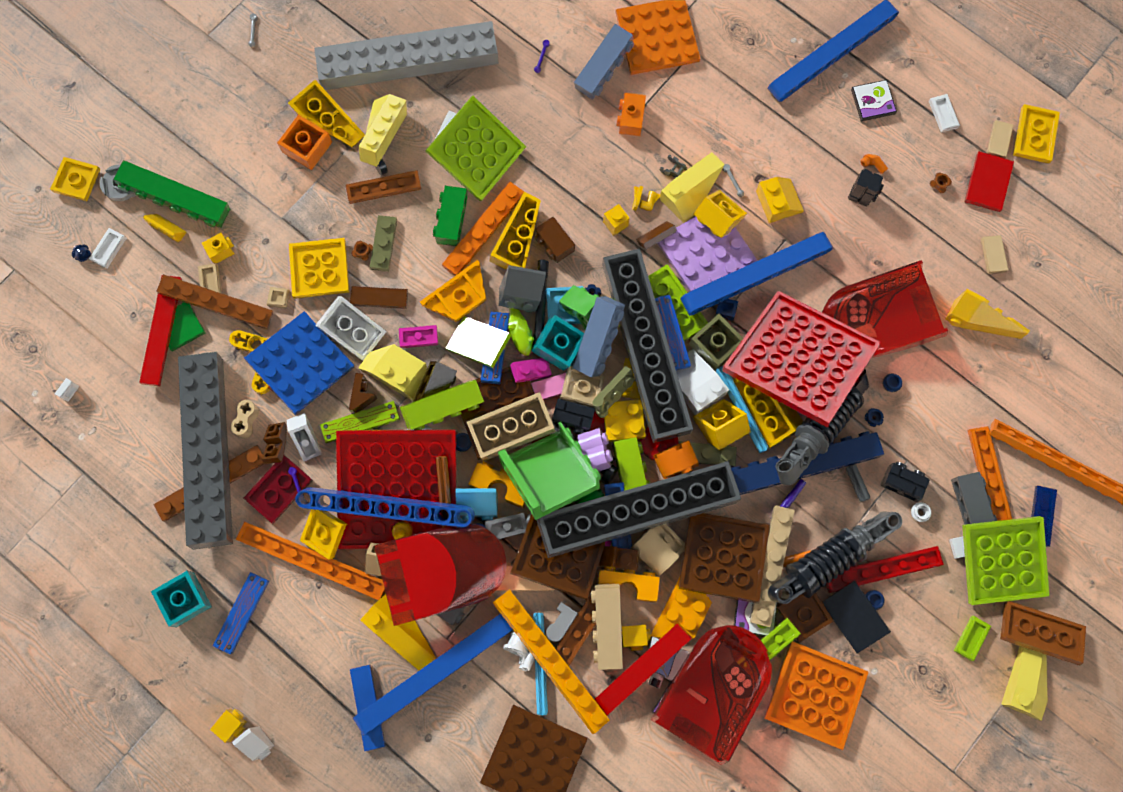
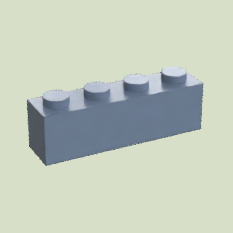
M614 24L574 81L575 89L592 100L595 96H599L603 90L604 83L612 78L616 66L619 67L622 64L625 53L630 52L633 48V35L617 24Z
M607 296L596 298L573 369L591 378L600 376L604 372L606 359L612 350L611 344L618 333V324L624 316V304Z

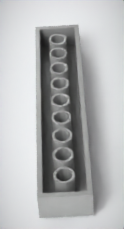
M492 21L314 48L318 80L325 90L499 64Z

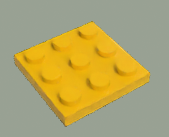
M345 238L289 244L291 287L294 299L350 293Z

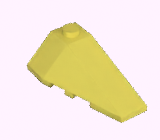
M711 152L662 189L660 200L683 223L687 222L695 216L694 212L704 198L708 196L725 164Z
M1020 646L1001 705L1042 721L1048 702L1046 654Z

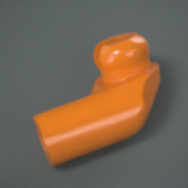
M866 154L860 161L864 167L875 165L880 174L888 169L878 155Z

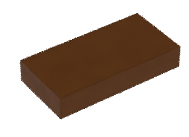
M666 221L636 240L638 245L648 249L675 233L677 229L674 224Z

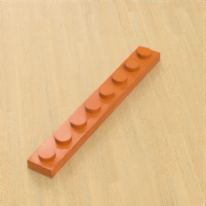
M994 419L991 423L989 435L993 436L996 440L1009 444L1012 448L1028 454L1033 459L1040 460L1050 468L1063 472L1066 476L1082 482L1087 487H1092L1102 495L1109 496L1123 505V484L997 419Z
M245 521L235 539L377 600L383 597L389 583L337 560H329L316 551Z

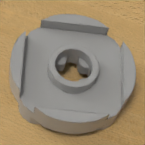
M120 165L109 167L106 170L107 173L100 178V188L111 201H125L136 196L132 191L125 192L119 189L118 186H115L114 177Z

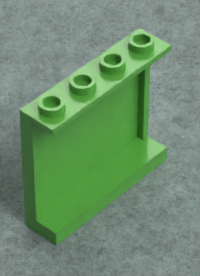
M561 422L558 423L560 431L510 455H508L505 449L498 452L502 467L535 520L600 488L599 480L601 476L598 470L591 467L589 457L586 454L583 455L578 441L574 442L571 431L568 427L565 428Z

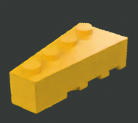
M526 192L523 193L490 255V262L507 270L509 265L525 268L541 202L540 199Z

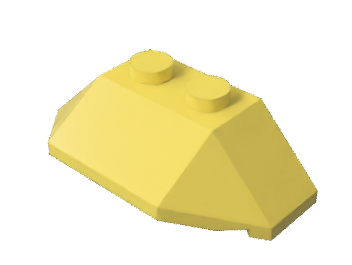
M393 344L369 352L359 366V369L414 401L426 373L427 365L425 362Z

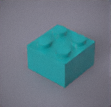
M554 315L548 320L531 351L564 371L570 367L584 333Z
M185 571L151 591L168 627L177 628L212 607L198 578L191 571Z

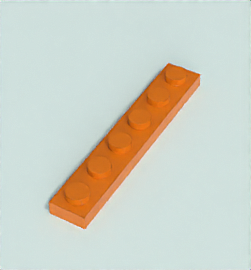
M509 182L442 263V266L455 276L463 271L517 205L524 191L512 182Z

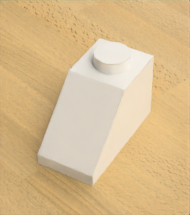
M303 413L288 419V432L302 460L307 461L322 455L306 414Z
M260 726L248 728L232 742L236 748L252 761L258 759L262 761L271 753L270 749L274 746Z

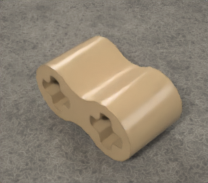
M243 400L237 406L238 415L231 423V431L238 437L246 439L253 433L252 425L259 415V408L252 401Z

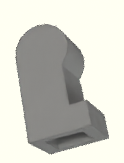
M562 602L557 608L561 612L555 623L551 624L546 631L547 637L553 642L560 641L578 614Z

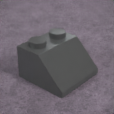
M509 265L499 287V306L535 312L541 300L546 272Z

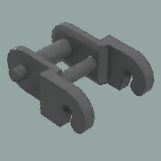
M668 155L667 158L675 163L672 170H664L663 167L659 169L668 177L671 175L676 178L681 175L683 170L686 171L687 167L685 164L680 163L679 159L675 156L672 158L671 155ZM676 167L680 168L678 173L674 171Z

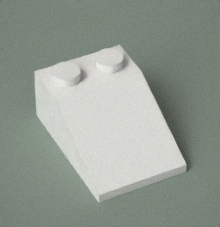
M338 296L315 325L362 361L387 332L342 296Z
M692 349L688 352L691 367L677 370L676 372L685 403L693 414L696 415L723 398L729 389L720 376Z

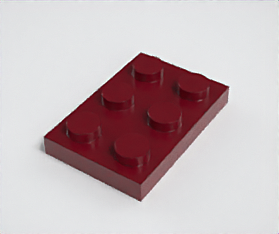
M283 455L282 462L275 463L243 497L244 500L272 524L296 500L298 492L293 477L288 472L289 468L294 467L297 469L296 476L301 491L306 489L313 481L311 477L285 455Z

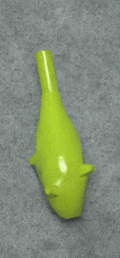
M509 308L508 328L513 343L520 354L529 356L532 350V342L534 341L532 331L520 310Z

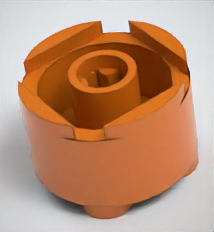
M689 440L653 455L664 479L675 477L680 473H687L699 466V461Z

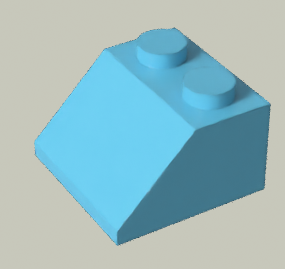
M496 488L456 489V505L471 507L475 512L474 518H482V521H491L493 518H498V493ZM460 512L462 520L468 521V514Z

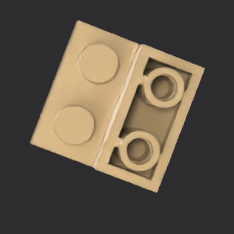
M664 524L648 529L633 544L631 549L639 550V557L657 576H660L679 558V555L685 550L686 544Z

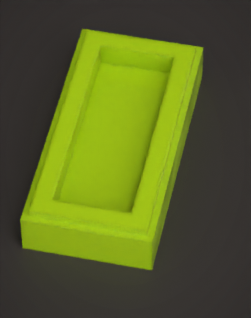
M971 616L954 651L968 660L974 661L991 625L975 616Z

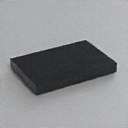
M855 580L822 601L831 618L857 654L891 633L889 627Z

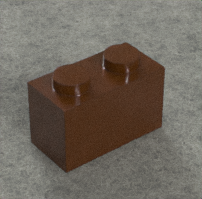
M554 216L535 228V239L540 246L543 245L546 248L545 252L551 260L554 259L558 263L575 252L574 242Z

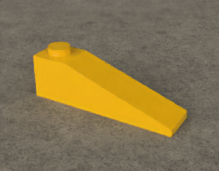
M316 79L288 102L297 114L350 147L355 146L365 136Z
M966 289L954 300L945 318L955 327L1022 339L1030 331L1015 319L1003 316V311L1000 308H992L988 305L989 300L969 289Z
M390 590L368 610L360 621L420 671L437 658L409 610L392 615L390 606L404 602Z

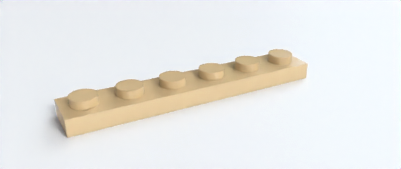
M776 505L773 508L759 603H753L749 623L771 627L776 602L768 597V589L772 584L781 579L795 511L793 509Z

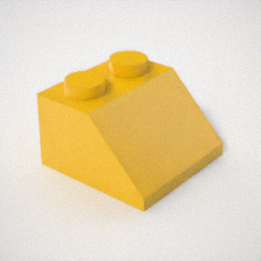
M774 177L759 182L756 193L769 223L804 212L791 179Z
M718 190L704 198L694 212V215L700 223L708 226L715 236L722 238L732 231L747 215V212L721 190Z
M725 399L693 416L694 421L707 441L719 450L751 432L747 413Z

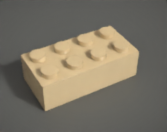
M540 392L467 422L483 461L498 456V452L503 449L508 452L556 432Z

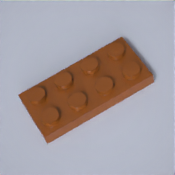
M1011 601L1004 603L1001 640L1079 666L1084 663L1086 626Z

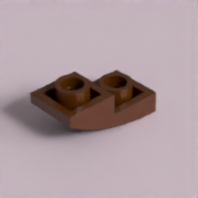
M285 422L268 425L263 438L267 446L261 459L265 464L282 462L287 438V424Z

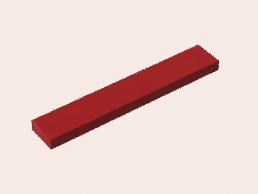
M170 276V277H173V278L182 280L181 277ZM160 294L157 295L139 381L141 385L159 387L161 386L178 300Z
M935 546L850 567L848 571L838 575V578L833 579L826 586L828 593L841 590L854 580L861 586L942 566L944 563L939 547Z
M679 622L594 699L606 716L692 639Z

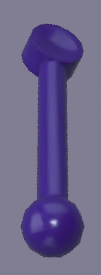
M548 40L543 41V49L538 64L534 68L536 73L541 71L540 66L546 48L550 46Z
M291 467L288 472L293 477L297 492H300L301 488L296 476L297 469Z

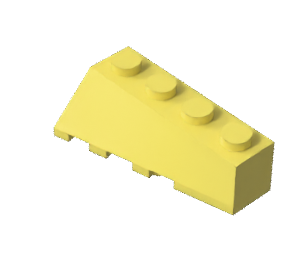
M389 94L374 100L366 135L359 145L360 161L378 166L407 115L405 99Z

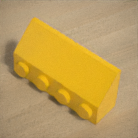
M738 379L733 380L769 449L795 434L796 428L803 422L796 410Z

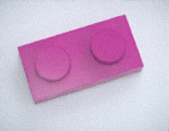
M437 325L399 328L400 348L438 345Z
M543 358L513 362L510 365L516 383L549 378L552 375L548 361Z

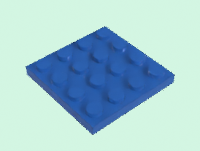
M305 311L244 357L245 361L294 415L299 413L354 368V364L322 330L315 326L316 323Z

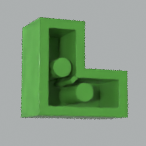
M573 285L559 302L565 312L577 318L586 330L596 298L599 296L596 294L593 296L585 288Z

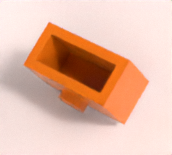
M625 93L624 99H620L619 110H622V115H618L616 125L620 127L619 134L641 136L646 95Z

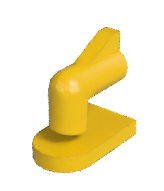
M634 186L632 210L636 211L639 206L641 209L651 211L654 203L660 198V194L649 191L647 201H640L643 186Z

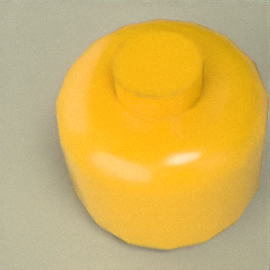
M407 521L397 522L392 529V535L396 540L411 537L413 533V528Z

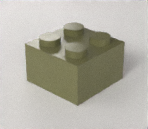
M718 314L691 338L689 345L716 371L717 368L721 367L730 358L743 340V337Z

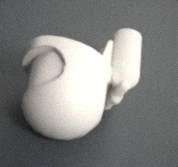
M513 631L510 634L508 644H505L503 649L520 656V670L530 671L535 658L528 652L526 646Z

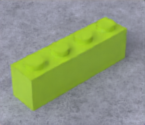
M471 380L404 405L400 409L408 429L422 430L426 428L425 424L430 422L433 425L443 422V417L448 415L452 418L461 415V410L468 408V411L479 408V404L484 402L477 381Z
M637 437L614 441L612 446L620 483L624 482V491L650 484V481L645 478L644 473L647 472L645 461L641 460L640 454H643L641 442L638 443Z

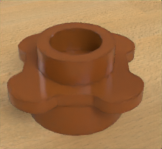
M940 172L936 173L935 179L930 181V186L936 188L939 193H945L947 186L952 184L949 176Z
M357 241L352 251V256L367 261L373 246Z

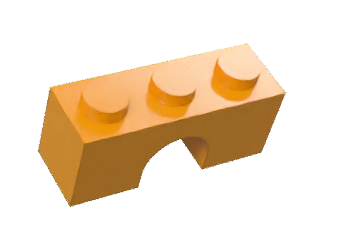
M486 462L476 464L468 483L469 487L473 489L490 488L496 483H502L507 487V494L504 498L505 502L522 509L524 508L525 502L505 470L497 471L493 469V465Z
M604 567V570L599 571L598 584L621 585L629 583L636 589V600L656 603L660 577H655V573L643 572V575H637L634 570H624L621 573L616 572V568Z

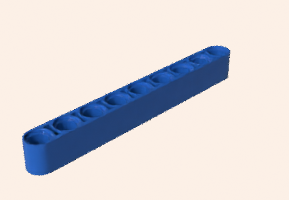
M889 0L882 1L776 78L767 89L778 102H782L893 21L899 14V11Z
M820 232L683 295L680 300L689 316L694 315L829 253L834 247L825 232Z
M308 487L298 492L295 498L297 505L306 509L456 527L468 526L475 517L474 510L465 505ZM305 493H307L310 496V502H307L305 500ZM324 495L329 497L330 504L324 502ZM343 498H347L349 500V507L343 504ZM363 500L369 503V509L363 507ZM382 502L388 504L389 511L382 509ZM401 505H406L409 508V514L402 512ZM421 507L428 509V516H424L421 513ZM446 510L449 518H443L440 511ZM460 512L467 513L469 516V520H462L460 517Z
M499 614L352 719L363 736H365L513 631V629L504 617Z

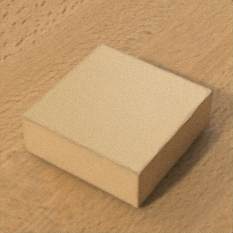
M270 287L267 306L286 309L290 294L289 289Z

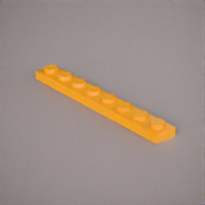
M509 589L493 602L494 606L590 732L595 734L610 721Z

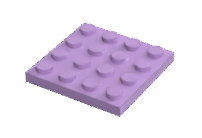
M696 216L676 227L677 231L657 243L689 292L758 261L735 227L729 234L720 238L715 236L708 226L700 223Z

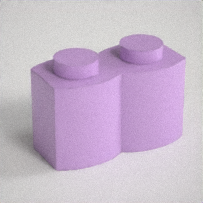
M598 428L579 434L578 443L581 446V452L589 457L591 467L593 469L596 468L598 471L611 468L610 461H613L611 451L607 450L609 439L606 432L603 433Z

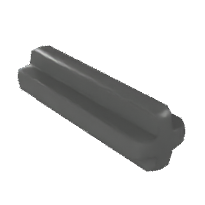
M853 464L846 467V472L859 501L869 500L870 495L857 465Z

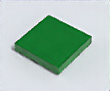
M185 302L176 308L169 342V349L172 352L206 334L193 308Z

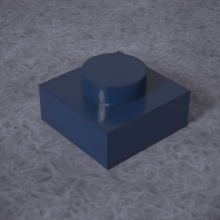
M726 299L718 303L715 317L720 314L724 319L734 321L739 301Z

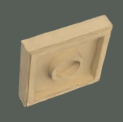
M570 366L566 371L560 399L594 408L592 402L602 391L605 376L600 375L591 378Z

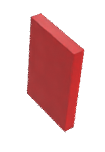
M978 151L964 202L1001 212L1014 161Z

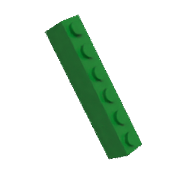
M125 160L122 161L114 177V181L122 191H132L139 198H149L159 206L166 205L172 211L179 214L183 212L193 220H203L206 225L213 228L215 226L222 228L230 211V207L225 201Z

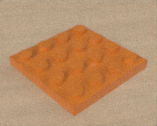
M662 0L616 9L618 26L633 35L634 46L630 52L625 53L630 75L700 62V55L685 0Z
M792 641L789 644L764 719L843 750L869 672Z

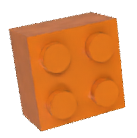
M298 114L277 144L282 153L312 170L332 144V140L327 131Z

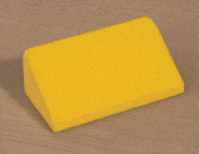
M150 214L143 217L151 227L177 243L186 234L185 230L159 214Z

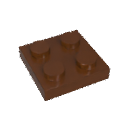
M816 593L810 598L801 594L788 604H781L777 607L784 620L788 618L801 633L796 638L798 642L805 640L834 622Z

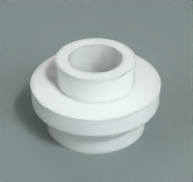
M919 502L912 507L911 515L914 520L925 522L931 517V509L926 503ZM919 509L923 511V516L918 514Z

